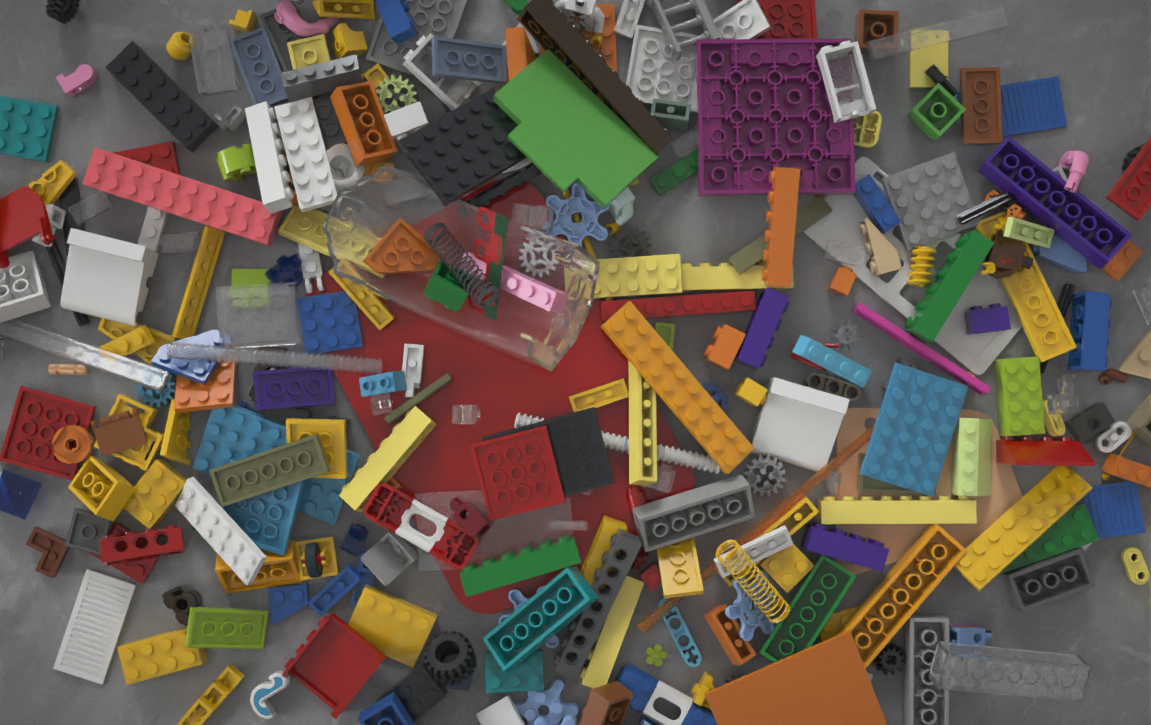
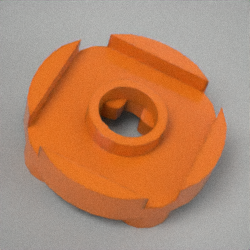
M78 425L60 428L52 439L54 455L63 463H81L90 456L93 450L94 438L88 430ZM75 440L77 447L71 450L69 441Z

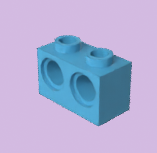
M394 371L359 378L362 397L407 390L404 371Z

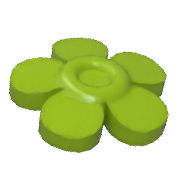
M655 644L653 648L648 647L645 651L649 655L646 657L648 664L654 663L656 666H661L663 663L661 659L667 657V652L662 650L660 644Z

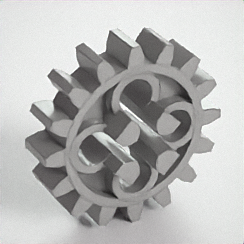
M760 454L758 460L753 457V463L748 462V469L744 470V474L748 475L744 478L749 482L750 488L753 487V493L755 494L757 491H760V496H763L764 492H767L768 496H771V491L778 493L777 487L783 488L782 482L786 481V476H784L786 469H781L783 463L779 462L777 464V457L771 460L770 454H767L766 458H763L762 454ZM772 465L774 468L769 469L768 476L764 477L763 484L758 485L756 482H760L762 474H766L767 466ZM759 468L760 471L754 472L753 469ZM775 478L777 480L776 482L773 483L770 481V479Z

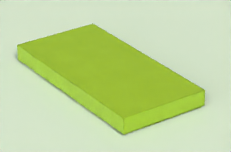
M190 607L185 647L264 649L269 611L267 609Z

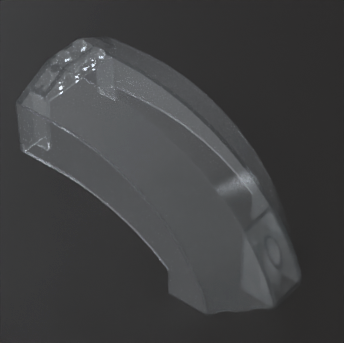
M387 165L380 167L377 173L373 175L368 174L357 180L356 184L352 187H345L338 192L322 226L324 234L327 235L329 255L334 263L333 271L337 276L443 327L549 371L555 368L576 342L593 304L600 262L580 245L509 220L503 265L565 292L569 296L563 312L557 313L549 312L500 289L497 319L495 321L469 307V294L458 312L447 309L440 302L430 300L423 294L435 268L429 272L377 274L363 262L399 218H402L423 237L430 226L435 223H444L447 230L454 235V239L458 240V243L461 244L465 251L474 252L475 240L480 239L489 243L491 231L478 225V207L460 199L444 206L431 187L418 176ZM482 212L481 221L487 225L490 220L489 215L486 212ZM443 227L436 230L430 237V240L442 232ZM482 244L477 246V252L485 256V247ZM455 256L448 259L447 262H451ZM457 260L456 262L452 263L451 265H452V266H455V264H456L459 260ZM478 279L475 283H473L471 288H473L474 285L481 279ZM485 281L474 290L478 291V289L485 284ZM471 297L472 304L478 307L475 300Z

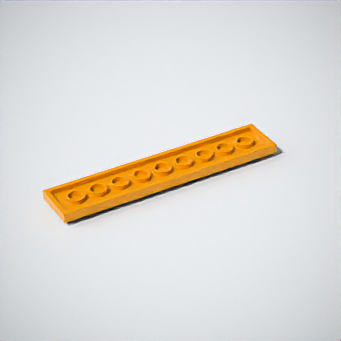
M628 301L600 326L725 474H729L754 449L751 443L631 301Z

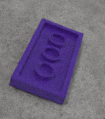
M331 366L253 372L256 411L335 404Z

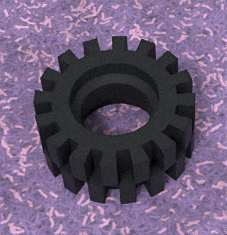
M48 0L49 4L46 5V13L49 17L62 24H66L71 21L70 18H73L74 13L77 12L76 8L79 7L78 2L80 0Z

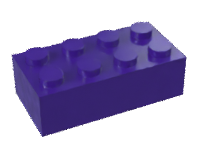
M768 287L761 291L756 303V310L751 315L744 332L746 335L733 361L751 369H758L764 366L767 359L765 352L773 345L775 338L772 336L780 328L782 323L780 316L788 309L790 302L787 300L789 296Z
M813 522L812 525H806L801 546L806 550L883 572L889 549L884 547L885 543L871 538L865 541V537L850 533L847 536V532L833 527L830 531L827 530V526Z

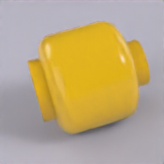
M176 32L166 44V49L171 57L184 61L194 51L195 42L188 33Z

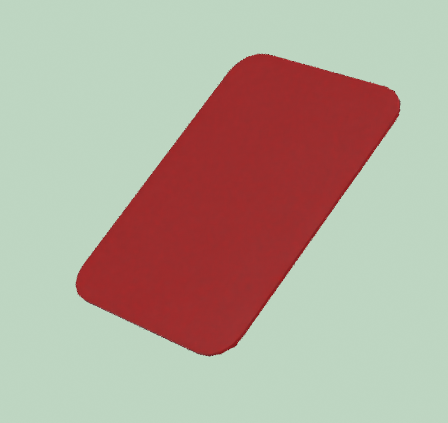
M502 179L488 183L416 222L411 227L424 237L425 232L430 226L435 223H444L447 230L454 235V239L458 240V243L461 244L465 251L474 252L476 239L486 243L490 242L491 231L480 227L477 222L478 211L482 206L477 207L473 214L462 217L455 206ZM525 181L519 187L515 188L514 186L510 188L506 195L502 197L496 196L491 199L492 202L484 207L509 218L503 265L567 293L565 261H578L575 254L568 250L569 242L564 234H559L553 238L548 237V242L553 239L555 241L553 246H559L556 252L561 253V256L557 257L560 260V264H555L556 271L550 270L551 275L545 272L543 277L540 276V273H537L534 277L532 270L527 273L528 267H522L521 264L525 260H520L519 256L524 255L520 249H526L524 242L531 243L530 237L537 240V235H540L543 240L546 236L544 233L545 226L555 221V217L547 206L542 194L534 185ZM482 212L481 221L487 225L490 220L489 215L486 212ZM443 227L436 230L430 237V240L442 232ZM482 244L477 246V252L485 256V247ZM536 244L534 246L536 248L543 247L545 244ZM552 250L548 253V258L551 261L553 260ZM528 252V262L530 263L533 258L532 254ZM543 252L541 254L536 253V260H545ZM455 256L448 259L447 262H451ZM457 260L456 262L452 263L451 265H452V266H455V264H456L459 260ZM545 265L537 266V269L546 268ZM435 268L429 272L385 274L383 279L369 274L366 284L395 318L379 330L358 307L364 347L324 354L376 451L380 448V443L392 434L393 428L404 420L405 415L392 424L387 423L384 417L411 398L405 397L406 390L362 397L359 378L402 371L405 343L425 345L420 388L415 389V395L446 373L452 376L453 381L416 406L437 425L393 477L403 486L400 489L401 492L460 526L462 525L453 517L455 511L449 506L455 497L459 498L463 503L465 501L471 502L488 517L470 448L471 444L482 442V437L515 429L514 424L518 412L521 415L527 414L529 417L530 415H533L534 418L538 416L539 419L543 417L545 418L544 420L573 413L574 411L569 399L570 396L623 378L629 393V360L600 327L603 323L600 322L599 303L601 301L599 298L567 300L563 312L557 313L549 312L500 289L497 319L495 321L469 307V294L458 312L447 309L440 302L430 300L423 294ZM326 271L323 273L324 277H322L324 290L319 291L316 279L312 282V293H306L305 297L342 292L344 290ZM478 279L475 283H473L471 288H473L474 285L481 279ZM485 281L474 290L478 291V289L485 284ZM471 297L472 304L478 307L475 300ZM629 397L595 408L603 433L609 432L610 435L615 433V436H627L629 439ZM656 403L657 445L662 444L664 447L668 445L669 448L673 446L674 449L680 448L682 450ZM606 447L615 479L613 484L565 496L566 502L492 520L494 524L482 538L477 537L478 546L468 564L476 562V565L482 564L486 558L495 556V559H499L506 552L513 551L514 554L519 553L523 547L530 545L533 548L539 547L543 541L551 540V542L558 541V537L570 534V537L575 536L581 563L569 567L577 566L580 570L604 515L625 522L629 533L637 536L633 512H630L626 499V489L639 486L629 484V454L625 451L621 453L620 450L617 452L615 449L609 450ZM659 459L657 461V482L648 486L641 485V488L644 489L647 501L650 503L694 489L695 478L691 466H680L678 463L674 465V462H662ZM420 514L412 515L422 534L428 537L435 534L437 526L434 522ZM434 557L451 590L462 605L476 613L495 614L511 608L514 604L509 600L508 594L512 589H519L525 597L529 598L536 594L538 587L546 586L567 568L565 567L466 597L459 575L462 569L453 568Z

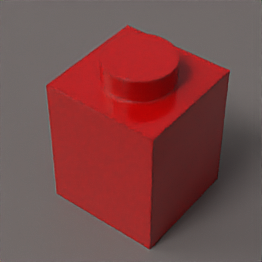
M654 561L639 572V576L651 591L662 584L660 570Z

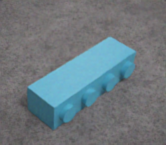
M800 335L792 351L802 358L864 388L872 373V370L803 335Z

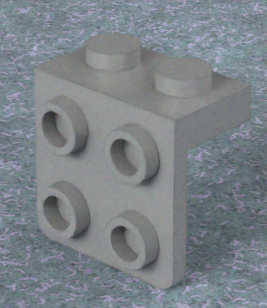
M389 531L361 556V561L383 585L387 586L414 562L419 555L402 537Z

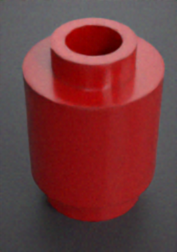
M641 485L626 489V499L631 513L633 512L632 508L648 503L645 491L641 488Z

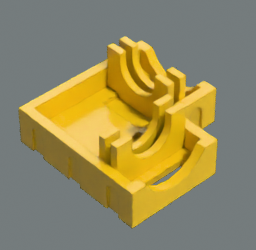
M118 394L116 403L113 405L109 415L129 410L131 417H134L132 413L133 408L126 405L127 402L145 410L144 413L139 411V416L148 443L110 455L119 457L123 461L147 471L153 464L164 437L163 433L150 428L158 410L144 405L125 394ZM96 440V442H95V444H94L93 447H96V448L99 449V446H98V443H97V440ZM155 441V444H154V446H153V448H152V450H151V453H150V455H149V457H148L147 454H148V452H149V450H150V448H151L153 442Z

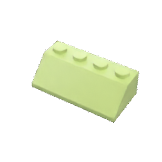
M958 418L953 433L951 494L957 496H991L992 419Z

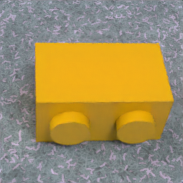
M747 377L742 379L733 395L754 407L760 404L763 405L768 397L766 394L768 389Z

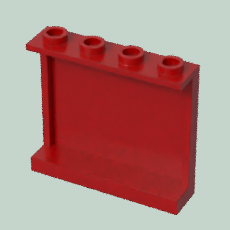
M332 612L328 617L324 615L318 622V630L315 631L313 629L307 636V644L304 645L302 643L295 652L297 654L295 659L291 657L285 664L286 670L282 676L284 677L287 673H290L333 709L330 715L337 719L387 656Z

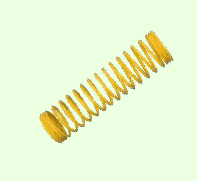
M727 540L722 543L716 551L717 559L722 562L723 566H726L729 573L733 575L737 583H740V586L754 600L758 608H761V611L764 612V615L767 616L770 622L778 623L783 621L790 612L789 604L780 596L779 592L766 579L765 575L759 571V568L745 554V551L742 550L736 540ZM735 546L734 550L730 551L725 557L720 558L725 550ZM738 556L734 562L728 564L734 557ZM742 560L741 563H740L738 566H736L735 568L731 569V568L734 566L735 563H737L738 561ZM746 564L744 568H742L739 572L735 573L739 567ZM749 568L743 576L739 577L744 570ZM752 573L747 580L742 581L748 574ZM756 577L751 584L745 586L750 579ZM760 581L756 587L749 590L754 583ZM763 585L757 593L752 594L756 588ZM767 589L762 596L756 598L761 591ZM771 593L766 600L759 603L763 596ZM774 597L768 605L762 607L768 599ZM773 602H776L768 609V611H766L768 606H770ZM783 605L786 606L784 612L779 617L771 619V616L777 614ZM781 606L778 611L772 614L777 607Z

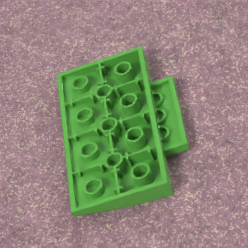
M549 49L494 94L493 101L518 125L508 134L507 138L563 193L576 182L603 209L609 206L659 157Z

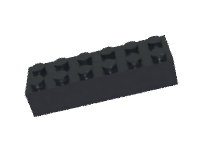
M134 41L128 44L105 67L192 153L219 127Z

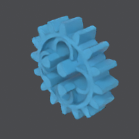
M154 365L144 368L143 373L137 375L140 380L134 382L139 385L135 389V391H140L138 398L143 397L144 404L150 402V407L156 404L158 407H161L163 403L165 405L170 403L169 399L175 398L173 392L176 390L174 387L176 381L172 379L175 377V374L169 375V371H163L162 368H156ZM163 382H167L168 387H155L150 390H146L145 385H158Z

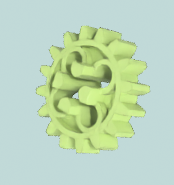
M392 74L390 80L387 77L384 78L385 84L383 82L378 84L381 89H376V93L380 94L378 99L381 101V107H385L384 113L388 111L393 112L411 105V102L417 101V98L413 97V95L417 94V91L412 90L414 83L408 84V77L402 80L401 74L398 78H395V75ZM389 84L394 85V92L396 94L400 92L401 88H407L408 92L402 93L399 97L400 101L405 102V106H399V99L397 97L393 99L392 103H386L385 98H391L394 94L393 90L388 89Z

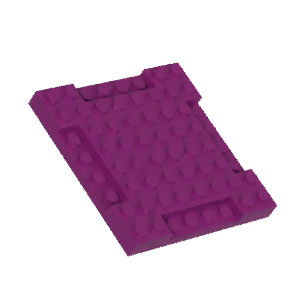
M711 39L696 41L698 197L768 195V192L772 189L769 175L770 171H773V167L800 169L798 194L852 195L856 192L854 119L834 123L818 59H816V55L821 51V48L828 45L837 47L840 43L848 40L851 41V39ZM838 55V59L827 61L834 88L839 89L853 85L851 56L839 58L840 55ZM853 88L838 92L836 94L838 102L849 100V103L853 102Z

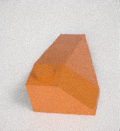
M524 27L505 28L509 81L536 59Z

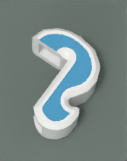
M284 670L274 672L269 677L270 681L260 683L252 691L250 702L253 710L259 717L271 719L277 715L268 698L290 684V675L287 673L284 677L282 676Z

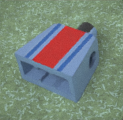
M949 623L950 646L958 649L984 648L985 642L992 641V632L985 630L983 627L974 624Z

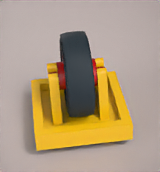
M334 536L295 542L300 581L334 576L339 573Z

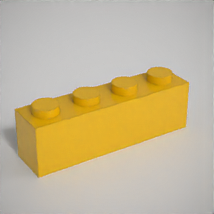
M607 515L603 516L580 570L590 585L594 580L593 574L596 568H600L602 564L601 558L604 551H608L610 547L609 542L613 533L616 534L618 528L629 532L625 522ZM618 550L616 555H620L621 550ZM610 567L607 571L612 572L614 567ZM602 584L599 588L605 589L606 584Z

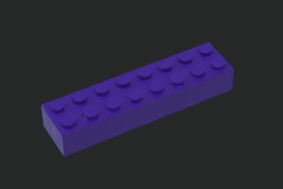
M1009 136L978 170V172L1003 192H1009L1015 202L1046 227L1054 229L1056 235L1098 269L1107 264L1132 236L1129 231L1080 192H1069L1070 188L1065 190L1064 186L1067 183L1065 180Z

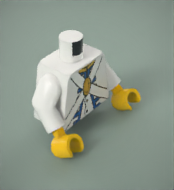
M559 0L555 3V7L566 15V19L571 25H575L580 30L591 33L595 32L590 40L592 46L595 40L599 42L598 48L601 46L604 40L601 33H603L605 16L600 8L597 7L596 0Z

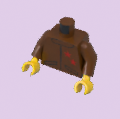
M998 218L1000 224L994 225V228L1000 229V231H997L991 237V241L994 244L986 255L984 263H982V269L984 270L981 271L982 275L988 274L995 279L1006 278L1019 271L1020 267L1030 269L1033 263V258L1024 255L1026 245L1022 241L1003 236L1007 218Z

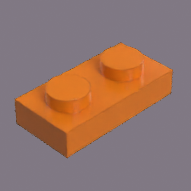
M1127 240L1101 269L1114 281H1118L1143 252L1130 240Z

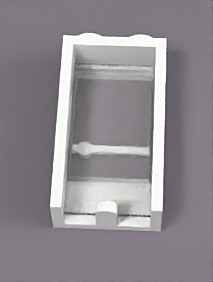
M431 33L427 37L423 35L416 43L418 45L415 51L410 49L403 57L406 61L402 65L453 111L482 82L433 76L431 39L434 36Z
M848 40L840 43L837 47L828 45L821 48V51L816 55V59H818L834 123L872 114L876 110V105L858 41L851 43Z

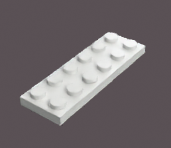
M312 97L275 106L301 212L340 202Z
M194 477L188 478L175 507L246 585L252 584L267 556Z

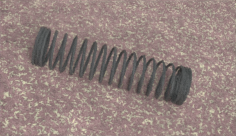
M435 223L430 226L424 234V240L442 259L446 267L453 272V275L464 286V289L471 294L479 307H487L495 302L499 296V290L490 282L489 278H486L483 270L479 269L478 265H475V261L472 260L471 256H468V252H465V249L461 247L458 240L454 239V235L447 230L445 224ZM443 227L442 232L430 240L432 234ZM446 249L443 254H440L441 250ZM450 253L447 258H444L445 254ZM464 253L467 254V256H465V257H463L462 259H460V258L463 256ZM455 256L451 262H447L448 259ZM457 260H459V261L455 264V266L451 267V264H452V263H454V262H456ZM471 262L474 263V265H472V266H470L469 268H467V267L470 265ZM461 264H463L458 271H454L455 267H458ZM475 266H477V270H474L473 272H471L472 269H473ZM465 268H467V269L462 273V275H458V273H459L460 271H462V270H464ZM478 271H481V274L474 277L469 284H465L466 280L471 279ZM471 272L466 279L461 280L464 275ZM482 275L485 276V278L478 281L473 288L469 289V286L475 283ZM486 279L488 280V283L481 286L477 292L472 293L473 290L479 287ZM496 290L490 298L481 302L484 296Z

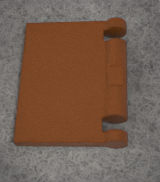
M137 407L132 409L134 417H131L129 410L100 418L101 427H98L96 420L91 421L101 456L148 443Z

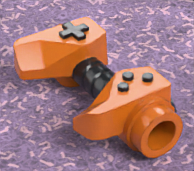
M998 190L990 191L984 202L1001 193ZM1006 203L999 207L1007 213L1005 217L1007 219L1008 217L1025 220L1027 216L1024 213V208L1016 204L1010 206Z

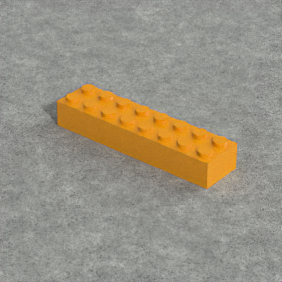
M930 524L834 636L848 630L851 631L866 669L967 550L938 524Z

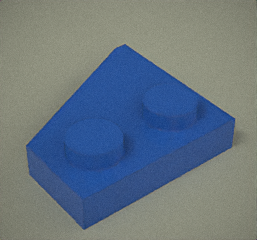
M308 583L268 588L271 625L277 624L308 604L310 601Z

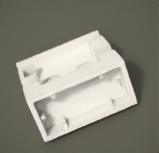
M71 228L67 240L70 246L60 301L61 307L138 327L139 324L136 323V316L138 312L143 311L149 290L146 287V281L148 277L153 276L159 253L146 246Z
M769 378L766 387L768 389L766 392L768 397L763 403L761 412L758 414L752 435L753 441L751 445L754 449L751 453L762 454L765 457L767 454H770L772 459L777 457L778 461L823 473L850 399L779 378Z

